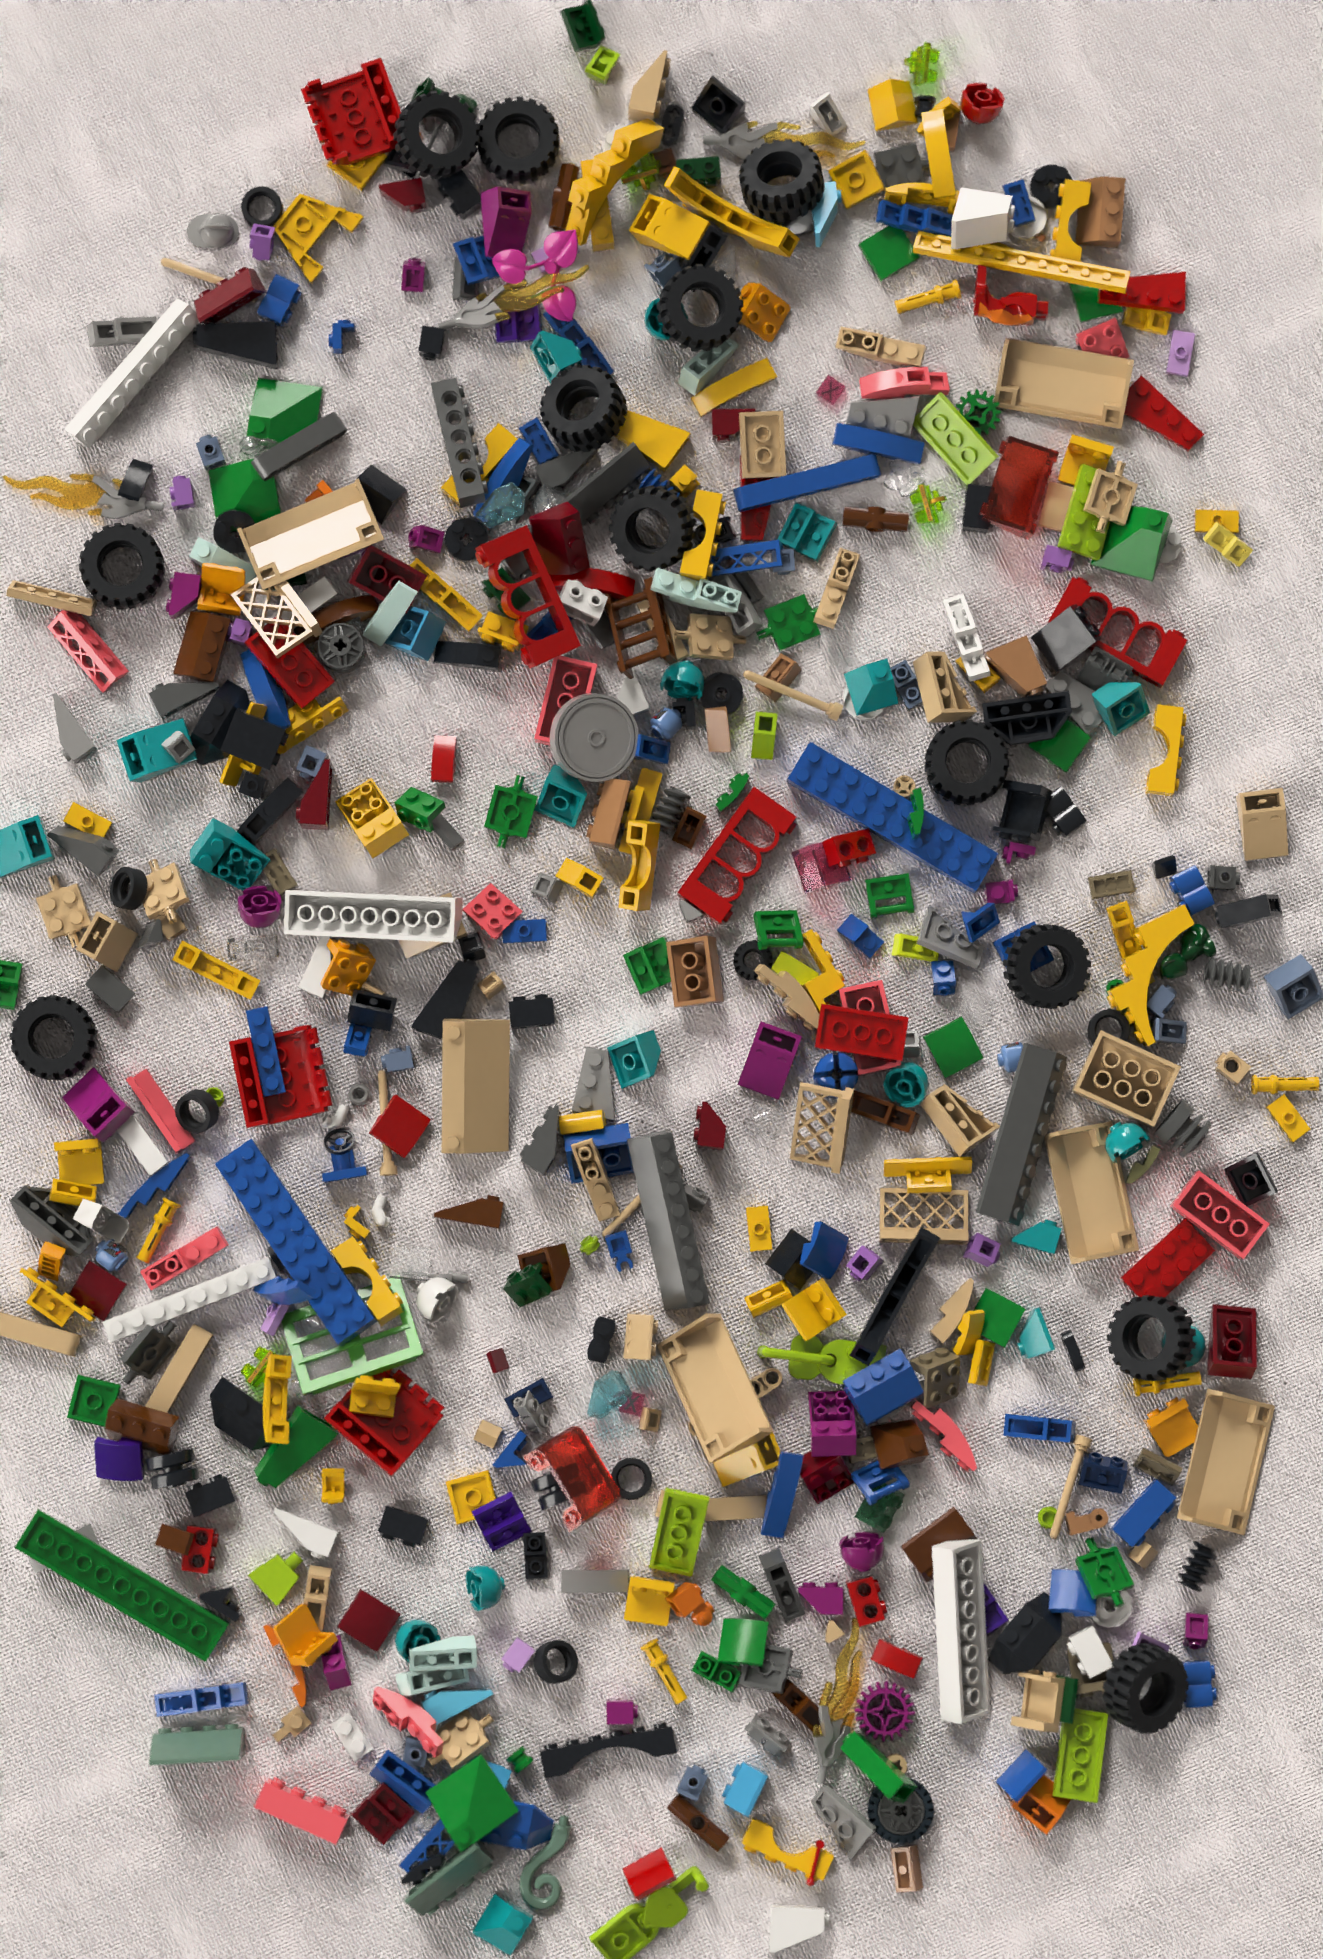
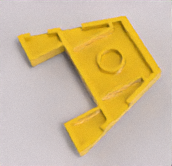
M299 193L273 227H275L276 234L307 280L312 284L324 269L323 266L307 255L333 221H336L352 234L364 218L361 214L346 211V209L326 204V202Z

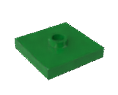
M78 1374L67 1418L105 1427L108 1409L119 1397L121 1385Z

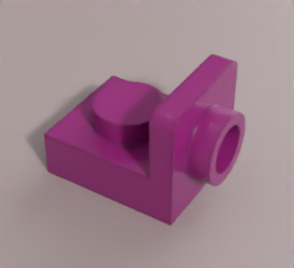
M408 258V261H404L401 291L423 292L426 262H421L419 258Z
M424 525L414 526L408 535V541H410L409 548H420L433 553H440L445 532Z
M1010 841L1008 846H1004L1002 859H1005V865H1009L1012 853H1015L1016 858L1028 860L1029 857L1035 855L1036 847Z
M1013 879L985 883L987 903H995V905L1013 903L1015 897H1018L1017 884H1013Z
M1186 1613L1183 1646L1193 1650L1205 1648L1208 1640V1615Z

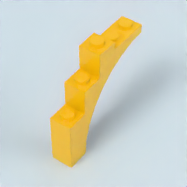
M647 118L615 130L611 150L595 155L590 175L573 181L568 201L572 202L566 231L576 230L578 245L586 244L596 215L618 180L640 158L660 147L664 127Z
M673 167L664 184L670 192L683 202L682 206L686 210L705 220L712 221L723 232L742 237L753 248L790 258L800 240L790 229L761 219L727 202L703 187L680 168Z
M1180 905L1134 928L1136 932L1134 937L1138 945L1143 946V949L1121 959L1122 965H1120L1125 977L1129 976L1130 980L1107 991L1109 995L1107 1000L1112 1009L1115 1008L1116 1011L1126 1009L1127 1012L1124 1015L1129 1024H1133L1136 1030L1134 1035L1139 1044L1142 1043L1143 1046L1155 1043L1147 1013V991L1153 969L1165 948L1180 933L1194 925L1185 905Z

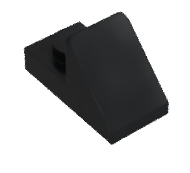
M395 148L391 150L383 164L413 179L418 170L412 172L408 169L410 164L407 161L405 163L401 161L402 153L396 152Z
M233 1586L205 1592L198 1597L234 1622H237L242 1615L239 1612L240 1607L231 1601H228V1603L224 1602Z

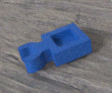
M626 1230L605 1236L610 1257L618 1258L616 1261L617 1270L619 1272L622 1271L620 1267L622 1262H628L630 1269L633 1268L632 1260L626 1255L632 1253Z

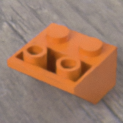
M1043 1775L1018 1802L1013 1799L1010 1805L1047 1835L1060 1819L1071 1799L1053 1797L1054 1782L1046 1775Z

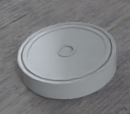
M587 693L570 699L559 709L550 729V746L556 762L566 773L580 780L602 782L620 775L631 764L636 754L639 732L633 714L621 701L609 695Z

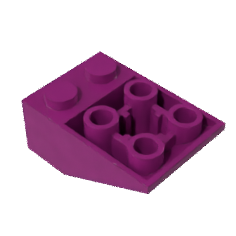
M497 186L481 192L485 257L493 258L498 252L506 249H516L523 252L532 215L530 191Z
M761 1021L737 1085L779 1100L802 1036Z
M95 1067L62 1097L94 1137L103 1143L135 1113Z
M845 1391L808 1392L812 1456L856 1455L854 1405Z

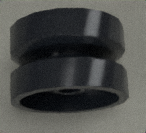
M194 1448L146 1459L149 1471L161 1469L163 1471V1474L150 1478L152 1490L163 1487L167 1489L187 1484L188 1481L200 1479L197 1467L193 1466L185 1469L183 1467V1464L195 1461Z
M575 1463L563 1468H555L543 1473V1476L530 1481L534 1492L539 1493L547 1489L549 1490V1493L540 1496L538 1499L541 1510L586 1493L583 1482L577 1481L568 1484L569 1480L576 1478L579 1474Z

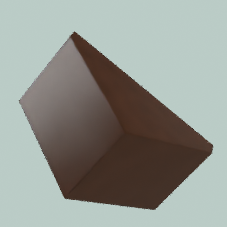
M687 806L672 840L692 849L707 816Z
M161 1524L155 1545L188 1556L194 1534L172 1524Z

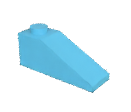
M836 181L824 182L823 197L812 210L816 247H821L838 213V203H842L841 190L836 189Z
M492 1689L441 1690L437 1693L436 1690H432L424 1695L425 1700L421 1703L425 1711L437 1721V1725L493 1695Z

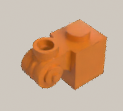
M684 1582L665 1597L677 1616L685 1618L693 1611L691 1620L694 1624L707 1626L712 1621V1614L715 1610L708 1601L705 1602L701 1595L703 1593L697 1584Z

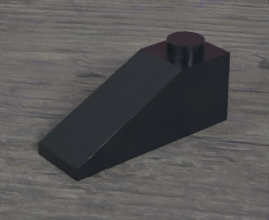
M709 225L690 260L685 258L680 271L688 266L692 268L696 264H703L705 268L711 265L728 236Z
M438 641L433 662L498 672L501 647L480 643Z

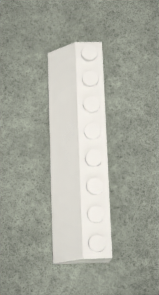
M285 890L284 934L455 942L462 920V898Z
M979 1539L946 1541L932 1546L941 1720L964 1724L990 1713L982 1541Z

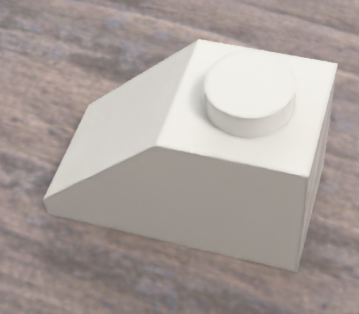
M632 668L634 678L629 679L627 676L625 677L617 699L626 705L635 717L648 712L649 706L635 671Z

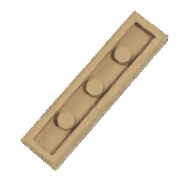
M16 580L11 582L6 594L8 597L92 616L97 606V600Z

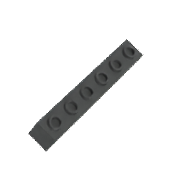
M456 377L431 383L432 394L460 508L486 502L485 494H488L486 480L481 481L480 477L481 474H484L481 461L477 462L475 455H479L477 443H472L471 436H474L472 423H467L466 417L470 415L467 403L463 404L461 399L465 397L462 384L458 385ZM448 402H455L452 406L446 405ZM453 421H460L457 425L451 424ZM458 440H464V441H465V442L462 443V444H457V443H456V441H458ZM463 459L470 460L468 463L460 462ZM469 478L474 479L471 483L465 482Z

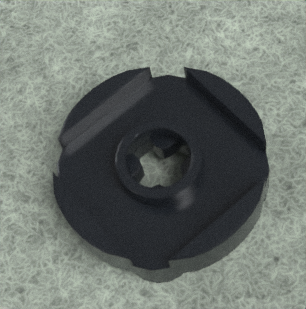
M1052 164L1045 165L1035 171L1030 181V194L1038 199L1044 208L1056 209L1057 205L1061 206L1062 197H1058L1059 185L1064 184L1065 179L1072 180V177L1065 167ZM1053 182L1057 187L1054 189V192H1050V189L1046 188L1045 185Z
M236 509L226 510L215 520L213 526L214 540L220 548L229 553L244 552L246 549L240 535L237 537L230 535V527L234 525L235 528L240 527L244 529L254 525L255 522L244 511Z
M461 518L453 521L445 533V546L454 559L461 562L476 560L475 548L488 542V534L485 527L472 518ZM466 534L473 539L467 546L460 540Z
M716 672L704 680V691L700 701L705 709L726 706L727 714L730 715L740 707L743 700V688L740 681L734 675ZM718 689L727 691L726 699L716 698Z

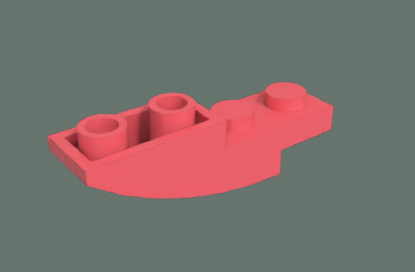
M928 367L891 369L859 379L862 399L904 398L906 394L937 395L940 392L948 395L950 390L947 372H929Z
M217 1226L140 1272L150 1290H153L212 1257L215 1253L229 1246Z
M915 1400L910 1406L914 1410L911 1414L921 1422L924 1419L931 1425L928 1428L937 1436L941 1433L944 1435L939 1441L942 1445L940 1450L949 1457L953 1454L958 1458L957 1464L965 1471L969 1469L975 1471L977 1467L971 1448L953 1420L941 1408L932 1413L919 1401Z
M381 1687L374 1689L373 1704L379 1711L382 1710L392 1726H396L400 1732L408 1728L409 1733L413 1737H417L421 1742L424 1750L428 1753L430 1752L435 1758L442 1754L444 1742L435 1733L437 1721L428 1712L396 1692Z

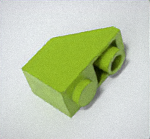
M756 711L751 758L773 760L777 713Z

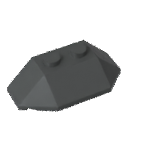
M24 1185L10 1200L21 1225L43 1243L46 1241L66 1248L65 1255L79 1257L93 1240L90 1235V1229L73 1219L77 1209L73 1205L49 1201L51 1189Z

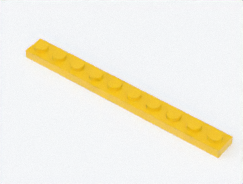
M922 231L917 232L913 246V253L973 265H983L989 268L1124 294L1126 293L1130 278V271L989 244L951 249V237Z

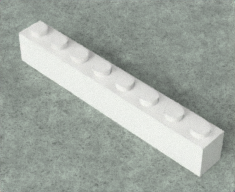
M177 298L64 430L78 443L90 449L196 324H198L197 313L187 303Z
M267 1257L103 1321V1325L110 1343H114L140 1333L147 1324L155 1327L252 1289L278 1276L271 1258Z

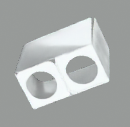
M86 1199L82 1200L73 1217L74 1220L109 1240L114 1239V1243L122 1241L130 1225L127 1219L107 1207ZM101 1213L105 1216V1222L101 1228L97 1229L93 1226V1222L97 1214Z

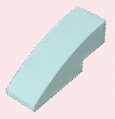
M398 581L379 605L375 615L368 622L363 636L382 646L405 614L418 591Z

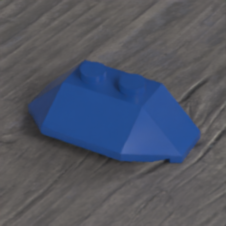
M514 1801L519 1811L479 1839L481 1842L528 1850L550 1840L554 1820L533 1804Z

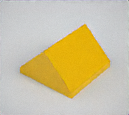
M888 79L867 89L875 131L918 124L917 117L914 116L915 105L910 81Z

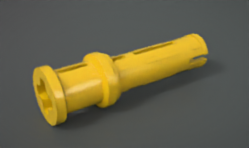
M953 280L950 284L936 285L933 287V290L894 302L897 313L901 314L936 302L943 304L944 301L957 297L960 299L961 292L957 280Z
M1252 1075L1251 1091L1253 1095H1256L1257 1092L1275 1094L1278 1091H1319V1077L1282 1078L1275 1075H1270V1077Z
M163 1197V1204L158 1214L154 1215L155 1222L136 1257L148 1264L167 1226L170 1227L172 1225V1218L177 1208L181 1207L180 1204L166 1197Z
M1200 1371L1177 1374L1175 1377L1167 1378L1163 1381L1133 1378V1388L1136 1397L1144 1393L1153 1392L1158 1394L1161 1390L1202 1384ZM1187 1379V1381L1170 1383V1381Z
M654 1638L642 1645L640 1649L645 1651L648 1656L650 1666L653 1669L656 1668L674 1703L679 1704L688 1697L667 1663L668 1656L662 1652L658 1645V1638Z

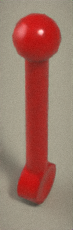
M817 1840L815 1843L817 1849L810 1877L806 1880L808 1886L815 1884L814 1876L820 1851L824 1847L823 1840Z

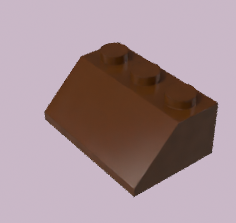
M190 611L173 674L204 683L217 682L228 642V629L230 623H233L232 620L211 613Z
M117 1398L108 1409L105 1430L108 1438L118 1442L122 1437L142 1442V1449L166 1455L174 1451L180 1417Z
M953 1506L900 1547L924 1580L929 1582L933 1580L932 1546L946 1541L974 1540L977 1537Z

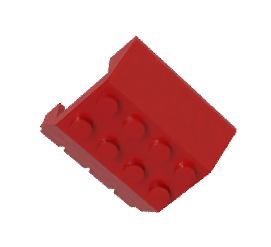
M381 58L361 64L362 71L324 84H321L320 78L307 82V86L301 89L305 103L311 104L307 109L312 123L317 124L314 128L319 142L325 143L321 146L325 159L331 160L335 165H351L390 152L398 144L393 138V133L397 130L394 126L399 119L401 110Z
M311 1025L295 1027L293 1030L274 1033L286 1093L268 1097L263 1095L252 1038L248 1037L229 1041L246 1128L281 1123L329 1111L328 1107L333 1104L330 1090L324 1091V1087L329 1085L325 1069H320L319 1067L324 1065L321 1047H315V1044L320 1043L317 1028H311Z
M393 1369L371 1376L373 1380L377 1381L389 1378L394 1379L395 1383H400V1389L395 1398L393 1418L351 1413L349 1411L351 1389L324 1417L326 1422L391 1477L444 1416L441 1411L445 1408L434 1398L429 1402L425 1400L430 1394L417 1383L411 1388L409 1384L412 1382V1379L400 1369L396 1373H393Z

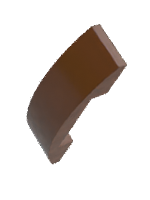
M372 595L358 596L328 605L312 615L323 632L326 627L334 623H345L357 617L360 618L361 622L375 615L378 605ZM297 626L293 631L295 635L299 636L306 630L304 627ZM312 635L302 643L306 646L319 640L320 635L317 637Z

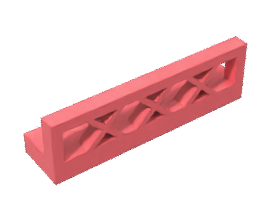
M63 610L49 624V630L102 693L106 692L115 681L124 677L129 672L81 614ZM59 622L65 627V633H62L56 626ZM72 639L78 642L79 650L75 649L72 645ZM86 656L93 660V666L86 662ZM100 672L104 673L109 679L106 684L100 679Z
M144 1069L134 1077L131 1076L126 1079L176 1153H180L196 1142L193 1135L179 1124L175 1115V1109L147 1069Z

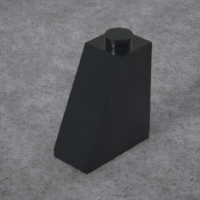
M1265 894L1216 906L1217 912H1215L1216 921L1220 924L1221 928L1283 916L1279 897L1275 894Z

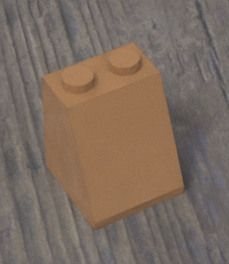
M1027 635L986 652L984 656L987 664L1021 697L1042 695L1041 692L1044 691L1047 681Z

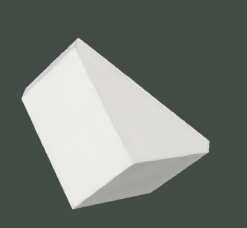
M828 92L810 106L809 115L830 139L847 126Z

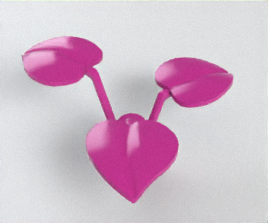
M575 229L549 234L544 241V251L549 258L542 262L525 266L527 263L526 255L516 249L500 251L492 258V263L499 276L510 284L522 282L526 277L525 270L528 271L544 266L547 273L554 274V278L551 284L552 289L545 290L542 294L543 307L552 317L558 320L568 322L573 320L577 304L574 292L567 286L560 285L556 287L555 285L560 276L559 271L572 265L577 257L578 239Z

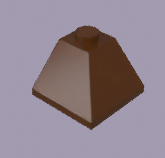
M566 1243L517 1255L521 1270L529 1264L534 1265L540 1262L543 1267L539 1274L552 1288L551 1292L561 1289L571 1265Z
M913 1419L870 1427L880 1470L921 1463L929 1455L924 1434Z

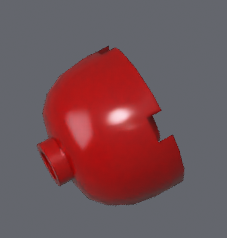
M971 83L962 92L960 107L963 115L974 124H986L994 121L1000 115L1005 98L995 87L991 90L987 88L985 83Z

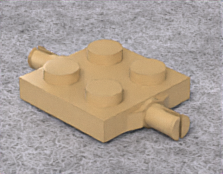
M1117 461L1114 472H1106L1101 469L1095 471L1083 511L1099 518L1096 529L1099 533H1105L1108 522L1123 526L1128 518L1138 484L1127 480L1123 476L1126 463L1122 461Z
M690 613L687 616V631H674V639L687 640L689 654L692 658L731 661L734 658L733 644H746V636L733 634L732 622L729 616Z
M152 859V861H149L152 872L146 876L148 883L147 893L143 901L147 917L152 920L160 915H166L168 923L174 924V922L178 921L174 911L180 905L190 900L179 868L175 862L160 868L158 860Z
M57 875L48 878L52 890L46 895L37 897L36 900L49 938L53 940L61 936H68L72 948H76L79 944L77 933L89 926L91 918L79 884L60 887Z
M465 1709L438 1729L435 1733L444 1742L443 1751L438 1757L432 1756L429 1758L430 1764L434 1767L444 1759L456 1771L491 1745L485 1735L484 1728L494 1722L492 1716L488 1713L480 1721H477Z

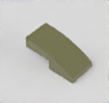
M1153 1145L1150 1146L1143 1164L1133 1163L1125 1183L1129 1185L1139 1179L1153 1164L1161 1149Z

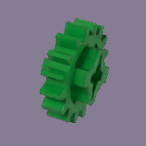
M978 389L975 390L974 395L968 391L966 393L967 398L965 399L961 396L959 400L962 404H956L955 408L963 415V409L968 403L970 410L963 417L969 423L978 425V427L973 428L980 435L981 432H984L987 436L989 428L993 431L996 429L993 423L1000 422V419L996 417L1001 414V410H996L1000 403H993L994 395L988 398L986 396L987 391H984L982 395L979 394ZM977 400H982V401L986 402L987 404L984 405V404L978 403ZM975 409H977L978 412H983L981 414V418H979L977 415L971 416L974 414ZM992 412V418L987 424L985 417Z

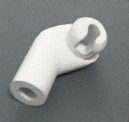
M340 1104L335 1114L321 1116L320 1124L326 1129L340 1127L350 1107Z
M379 1194L371 1209V1215L378 1227L386 1228L390 1225V1218L385 1215L383 1209L388 1198Z

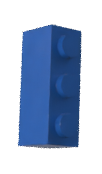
M1154 1479L1110 1529L1130 1547L1134 1545L1138 1547L1145 1540L1146 1536L1144 1534L1149 1528L1153 1530L1160 1523L1159 1517L1164 1511L1168 1513L1176 1505L1174 1500L1177 1497L1157 1479Z
M387 1749L369 1775L378 1782H383L397 1796L423 1814L432 1804L426 1791L435 1786V1784Z

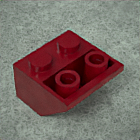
M703 1101L702 1106H697L696 1120H699L700 1123L699 1128L694 1129L693 1142H697L698 1148L723 1151L726 1125L708 1102Z
M811 1451L803 1455L800 1477L817 1505L855 1483L841 1456H812Z

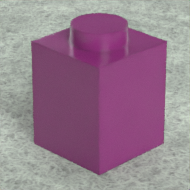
M606 1700L607 1724H634L633 1719H638V1705H633V1700Z

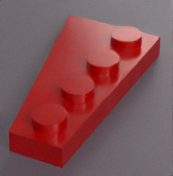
M1186 271L1130 277L1125 294L1098 289V303L1183 314L1185 310Z
M1142 375L1129 387L1124 412L1128 418L1145 425L1146 428L1161 434L1165 439L1187 451L1204 436L1187 417Z
M740 454V487L778 478L771 477L742 479ZM771 505L740 512V541L763 540Z

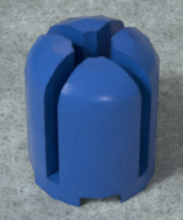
M838 1052L837 1055H833V1053L827 1054L819 1060L814 1069V1085L842 1091L846 1087L854 1089L858 1082L857 1064L850 1056ZM833 1070L841 1074L837 1083H835V1079L828 1077L833 1073ZM830 1095L827 1096V1098H834V1099H837V1098H838V1097H834V1096H830Z

